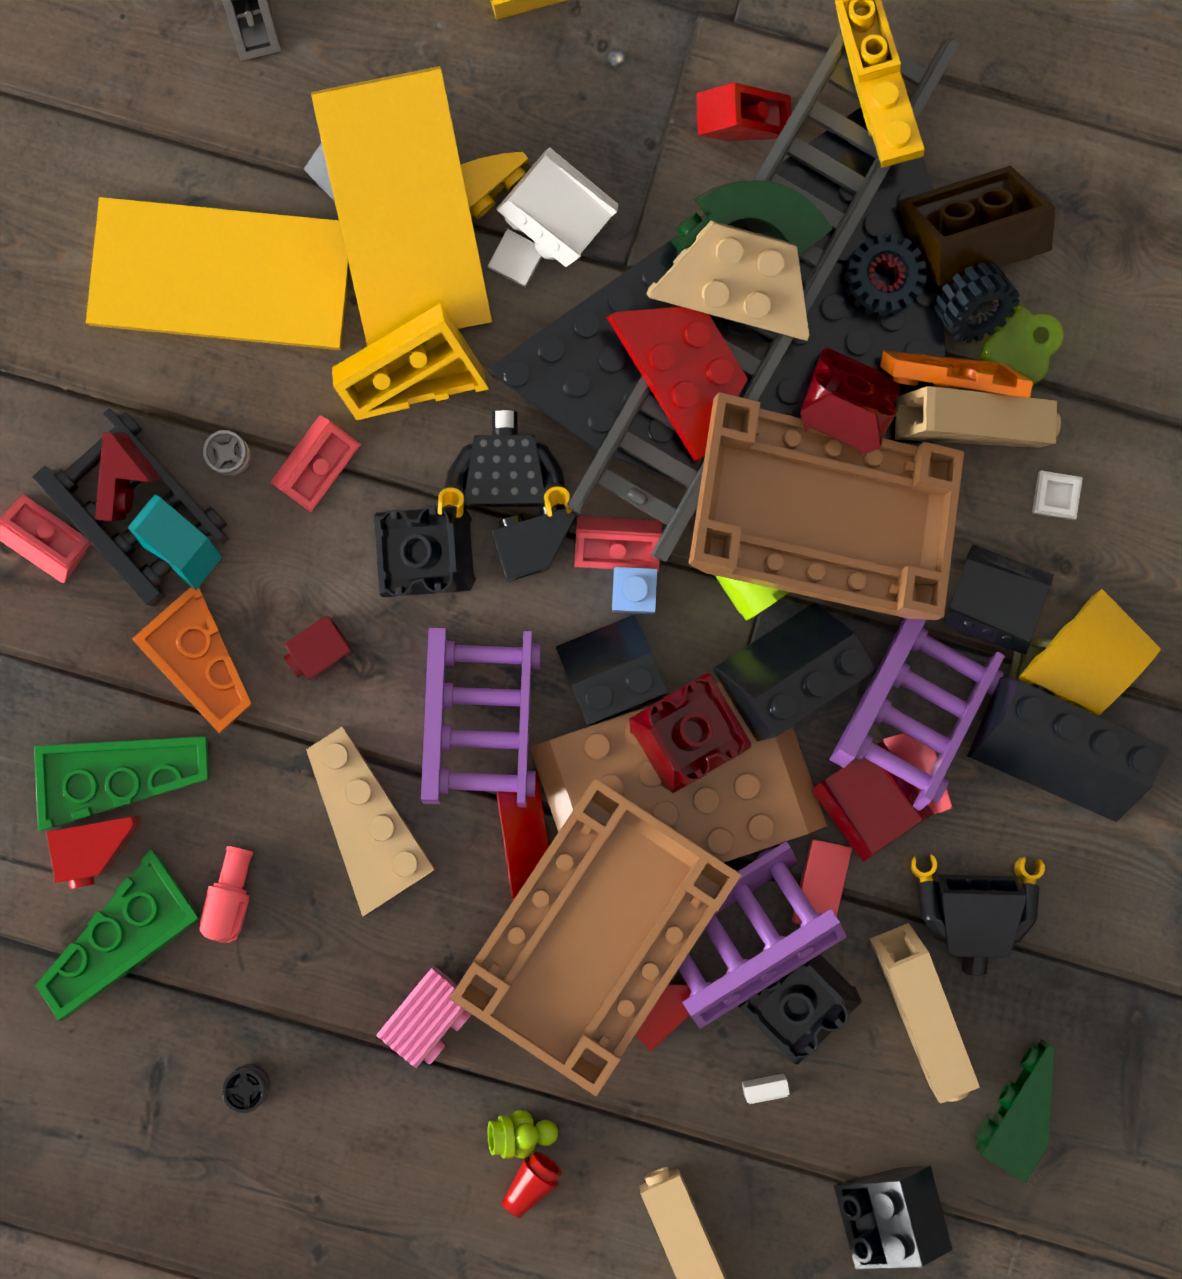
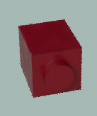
M327 615L284 643L289 651V654L284 656V659L297 678L304 674L307 680L311 681L354 653L333 619Z

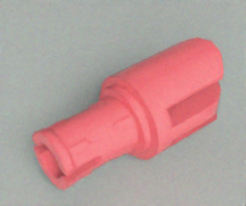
M232 846L226 847L227 851L219 882L214 883L213 886H208L200 918V932L203 936L221 943H231L238 938L250 896L246 895L247 890L243 888L254 852Z

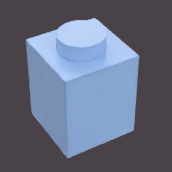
M614 567L612 612L654 614L656 609L657 569Z

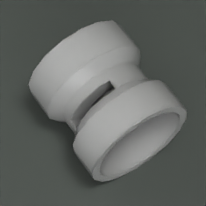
M220 430L211 434L206 439L203 447V457L206 463L217 473L226 477H235L242 474L249 467L251 450L249 445L236 433L229 430Z

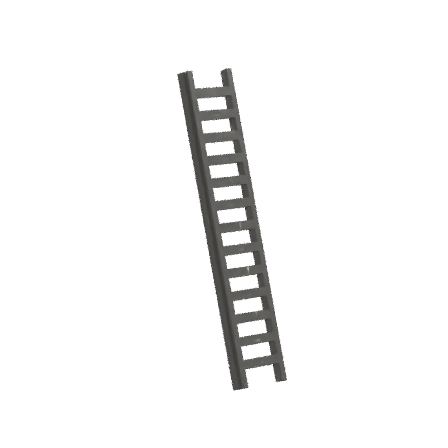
M841 28L754 180L778 183L799 192L819 209L832 226V230H834L824 250L812 245L798 256L800 260L814 267L803 285L806 314L891 167H881L872 135L869 136L868 130L817 101L827 82L859 100L852 73L838 65L846 51ZM951 39L950 42L948 40L942 41L927 69L898 52L902 78L917 86L909 99L916 121L960 45L954 39ZM808 118L826 130L837 134L850 144L876 158L867 175L863 177L797 138L796 136L806 119ZM786 154L855 194L845 213L840 212L777 175L776 171ZM739 219L728 224L740 229L746 227L754 233L776 238L766 226L752 219ZM745 324L772 340L761 360L725 340L744 373L751 377L740 397L758 401L793 337ZM641 376L567 506L576 513L581 514L596 486L602 487L667 525L650 554L659 561L666 562L697 508L704 461L697 472L628 432L639 411L675 430L657 399L649 394L651 389L643 376ZM618 448L688 488L677 509L606 469Z

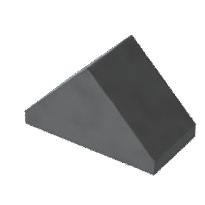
M222 0L240 61L281 52L269 0Z

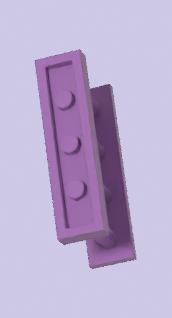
M903 618L829 760L845 768L854 758L859 760L863 757L921 789L912 806L920 811L931 801L938 803L946 791L949 780L944 778L986 692L990 695L993 694L1000 677H1003L1004 672L998 669L1005 655L996 652L982 666L927 635L929 630L923 628L926 620ZM912 650L916 653L920 650L976 681L966 702L910 671V665L904 663L909 652ZM892 685L896 688H899L901 685L957 716L948 737L891 706L892 701L886 699ZM883 721L938 752L939 755L930 773L922 771L872 742L873 737L867 735L873 722L880 724Z
M446 628L428 629L421 801L423 804L441 805V794H449V790L517 792L518 807H526L527 797H535L536 771H528L532 669H540L541 643H533L532 631H523V647L455 645V641L448 640ZM455 662L522 664L521 689L454 687L453 683H446L447 666H454ZM453 704L519 706V732L452 730L451 725H444L445 708L452 709ZM451 747L519 749L518 775L452 773L450 768H442L443 751H451Z
M787 841L779 846L774 845L764 849L757 856V860L738 871L741 877L718 912H715L704 929L729 968L727 974L713 983L706 982L689 953L678 969L692 991L690 997L682 1003L699 1029L847 937L832 909L823 914L817 913L788 870L796 865L798 861ZM773 878L802 921L800 928L787 937L778 934L752 893ZM737 901L765 944L764 951L750 960L742 958L716 917V914Z

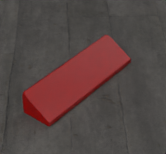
M536 771L535 797H527L526 807L517 806V792L496 791L512 902L549 847L538 771Z

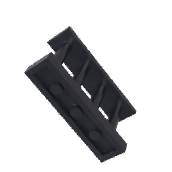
M110 408L107 409L103 415L114 426L109 432L126 433L157 471L164 483L171 489L162 499L173 509H176L183 503L199 520L195 527L206 537L212 535L222 544L226 543L230 538L222 531L227 526L222 517L211 506L204 511L137 436L142 429L127 412L119 416ZM102 438L65 471L61 468L55 472V470L47 466L42 467L32 478L146 605L155 606L166 596L159 587L164 582L162 578L173 568L161 558H158L151 565L146 563L141 567L131 556L135 551L133 546L139 541L129 528L122 534L117 532L115 535H112L102 524L104 520L95 519L97 499L94 502L89 500L84 504L74 493L79 488L77 483L100 463ZM130 480L129 487H132L134 490L142 481Z

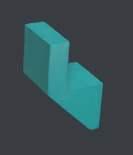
M157 495L151 498L128 526L129 530L145 549L169 563L181 580L197 590L222 559L214 545L202 532Z

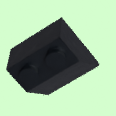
M635 615L556 646L587 725L668 693Z

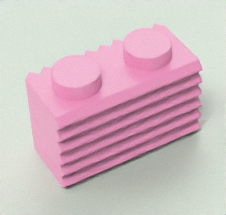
M433 965L376 1036L414 1068H417L423 1060L430 1065L446 1046L440 1040L450 1027L458 1031L472 1014L449 999L457 984Z

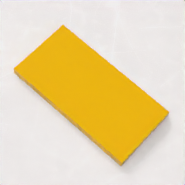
M438 66L311 92L367 346L439 303L443 305L458 329L492 322L441 67Z
M99 197L86 324L97 327L341 350L349 263L339 220Z

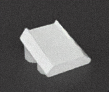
M549 147L497 207V211L504 216L505 221L514 230L524 232L534 241L535 250L544 259H556L567 267L581 256L583 250L607 221L617 213L618 203Z

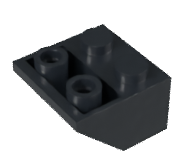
M931 1165L894 1168L834 1185L855 1269L923 1267L953 1250Z

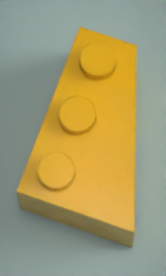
M441 303L332 367L333 387L356 420L410 408V404L436 399V402L449 399V395L475 389L476 392L489 389L484 368Z

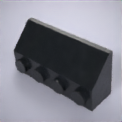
M1000 677L967 757L1117 822L1152 788L1168 748L1022 681Z

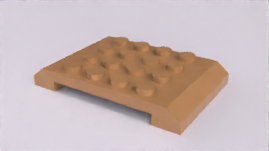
M721 392L714 397L689 558L691 566L707 574L907 619L938 620L944 617L964 451L928 442L914 446L883 438L879 449L860 456L859 449L813 428L805 431L801 418L760 409L761 402Z
M721 682L716 684L749 738L751 748L674 794L661 786V780L636 737L630 733L629 718L648 707L530 746L558 832L594 778L723 863L807 835L826 827L827 824L819 800L812 792L814 786L793 726L777 737L757 742Z
M594 778L449 999L594 1096H597L621 1060L620 1057L715 912H718L738 882L741 874Z

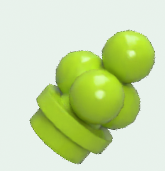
M526 1110L514 1111L510 1116L500 1115L498 1120L488 1122L487 1134L490 1153L492 1156L501 1155L503 1159L513 1158L514 1156L525 1159L533 1154L537 1143L542 1146L553 1144L558 1138V1128L554 1122L546 1119L539 1121L534 1126V1119Z

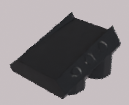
M430 506L419 510H392L379 512L374 515L379 594L381 597L471 591L476 580L473 574L470 531L472 519L465 506L463 508V515L460 518L456 517L457 507H444L442 515H439L438 506Z
M972 544L944 625L956 629L961 634L970 637L975 636L997 644L1002 648L1027 655L1054 574Z
M819 954L738 1006L794 1064L798 1065L804 1058L809 1057L832 1031H838L844 1026L850 1013L862 1001L856 987L851 986Z

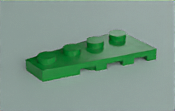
M208 736L34 746L38 832L209 780Z
M150 849L141 860L140 866L130 877H126L115 890L117 893L107 905L93 916L87 923L89 926L79 938L65 949L35 985L58 1021L66 1020L200 921L201 916L156 850Z

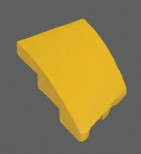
M1101 589L1091 596L1073 620L1063 626L1047 648L1031 661L1018 680L1028 685L1035 683L1052 691L1053 696L1099 716L1139 677L1161 651V648Z

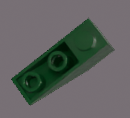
M1042 1039L1037 1046L1032 1044L1027 1049L1020 1062V1067L1023 1070L1015 1083L1009 1081L1005 1085L997 1101L1001 1105L992 1120L990 1118L984 1120L975 1136V1140L978 1141L975 1149L981 1156L1025 1183L1049 1146L1055 1047Z

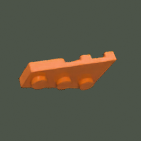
M883 350L880 367L893 376L894 382L900 384L918 385L919 381H924L942 388L959 389L961 387L986 393H998L1029 399L1031 396L1033 381L1003 362Z
M192 587L186 590L132 638L135 644L219 734L252 706L199 587L197 590Z

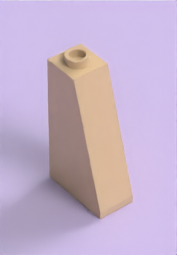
M926 386L898 396L896 399L895 440L1041 448L1056 444V437L1061 429V418L1057 412V401L1029 399L1011 395Z
M909 923L870 938L869 940L931 1090L940 1104L946 1101L953 1102L965 1098L971 1091L980 1088L928 950Z
M663 1167L644 1177L646 1183L639 1185L640 1194L676 1278L728 1279L679 1168L669 1171L668 1167Z

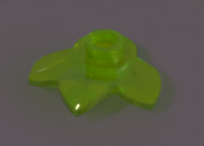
M1019 305L1013 307L1016 311L1013 317L1005 318L1008 323L1003 328L999 325L997 326L1000 331L993 334L986 341L980 357L983 361L1007 364L1032 380L1034 385L1047 374L1050 355L1055 353L1063 342V328L1056 318L1047 314L1033 315L1025 307ZM1039 327L1047 328L1050 333L1048 341L1043 344L1037 343L1033 337L1035 330Z

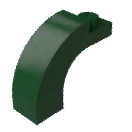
M739 181L714 187L695 198L694 201L704 214L699 216L695 212L684 219L676 227L679 234L671 242L681 253L684 249L692 246L696 241V236L711 220L727 225L733 221L747 218L766 226L777 239L796 245L798 256H800L833 228L819 209L799 192L787 186L769 181Z

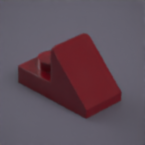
M103 432L95 519L104 521L125 520L126 514L132 508L134 499L133 489L129 487L130 480L157 482L162 481V478L126 433Z

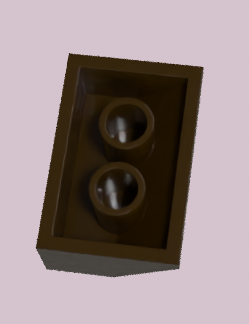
M1011 165L899 200V210L909 239L912 241V248L915 250L918 247L922 253L918 258L920 262L925 261L926 263L924 271L939 287L944 286L946 283L953 284L955 281L952 277L957 273L961 277L965 275V268L972 266L976 270L978 263H985L987 266L989 263H994L997 267H1002L1052 250L1055 207Z

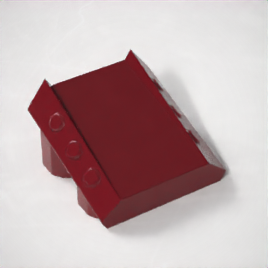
M827 347L821 351L800 411L804 430L807 431L813 428L859 449L860 456L880 448L883 437L896 414L894 403L900 394V383L894 382L892 376Z
M709 673L702 675L629 718L630 733L636 737L661 780V786L673 794L685 786L698 781L706 776L707 773L751 748L749 738Z
M883 741L876 744L882 747L883 749L889 751L883 743ZM864 757L861 760L854 759L845 768H841L820 782L812 790L863 862L934 814L928 805L920 811L912 807L919 794L914 785Z

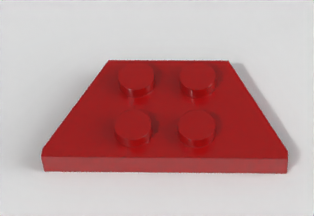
M681 306L623 311L609 315L606 318L693 460H699L706 452L714 397L719 392L738 397L748 380L712 318L707 313Z

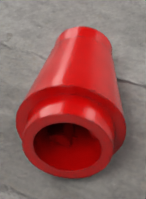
M535 1152L532 1157L525 1158L506 1196L501 1201L504 1208L513 1216L521 1218L559 1185L558 1178L562 1175V1172L558 1165L540 1152Z

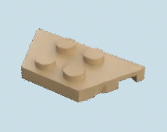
M711 220L696 236V241L692 246L684 249L673 261L674 265L657 284L653 282L647 291L649 298L806 341L809 337L797 246L776 238Z

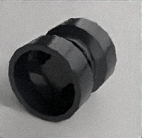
M255 1064L239 1066L226 1078L222 1086V1096L226 1105L238 1113L254 1111L262 1104L270 1092L271 1082L268 1074L263 1068Z

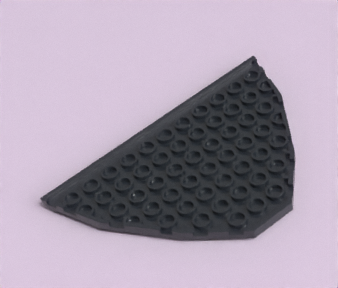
M861 107L846 117L868 130ZM828 130L808 143L863 177L867 175L876 159ZM792 157L782 161L776 171L777 175L842 213H845L855 194ZM923 157L891 165L807 313L808 340L793 337L758 399V402H761L760 409L801 418L800 411L821 351L827 347L889 376L891 375L880 367L883 350L945 357L944 323L935 310V305L939 304L936 301L938 294H943L942 286L939 287L925 271H923V275H927L926 283L922 285L920 295L901 312L894 315L889 313L887 316H879L878 312L870 315L865 313L866 307L863 305L857 307L853 303L856 300L853 294L848 296L845 290L849 286L848 282H844V274L847 272L845 267L847 261L852 256V253L868 238L873 239L876 235L883 233L884 237H888L892 233L899 235L898 240L903 241L905 238L909 239L899 210V200L933 190ZM834 230L828 232L814 245L824 250ZM671 240L494 363L487 371L497 381L500 380L515 391L523 400L534 405L552 418L553 422L593 451L598 452L642 376L606 317L615 312L680 307L649 298L647 295L648 288L653 282L657 284L674 265L673 261L680 254L679 251L672 244ZM799 259L803 286L814 267ZM883 265L875 267L874 278L877 281L883 280L886 286L894 284L895 273L893 270L886 271ZM709 314L725 340L757 359H762L772 340L743 323ZM745 374V375L747 376L748 380H747V382L745 383V385H744L743 389L741 390V392H740V394H739L738 397L741 396V394L743 393V391H744L745 387L747 386L749 380L751 379V377L748 376L747 374ZM919 381L918 385L900 384L899 396L926 386H937L924 381ZM641 411L638 412L628 432L697 472L705 459L704 455L699 460H693L675 430ZM896 414L883 437L914 446H919L925 442L895 440ZM620 448L617 449L613 458L637 466L643 471L680 484Z

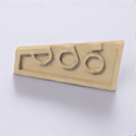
M342 726L306 749L363 917L434 871L435 867L350 735Z

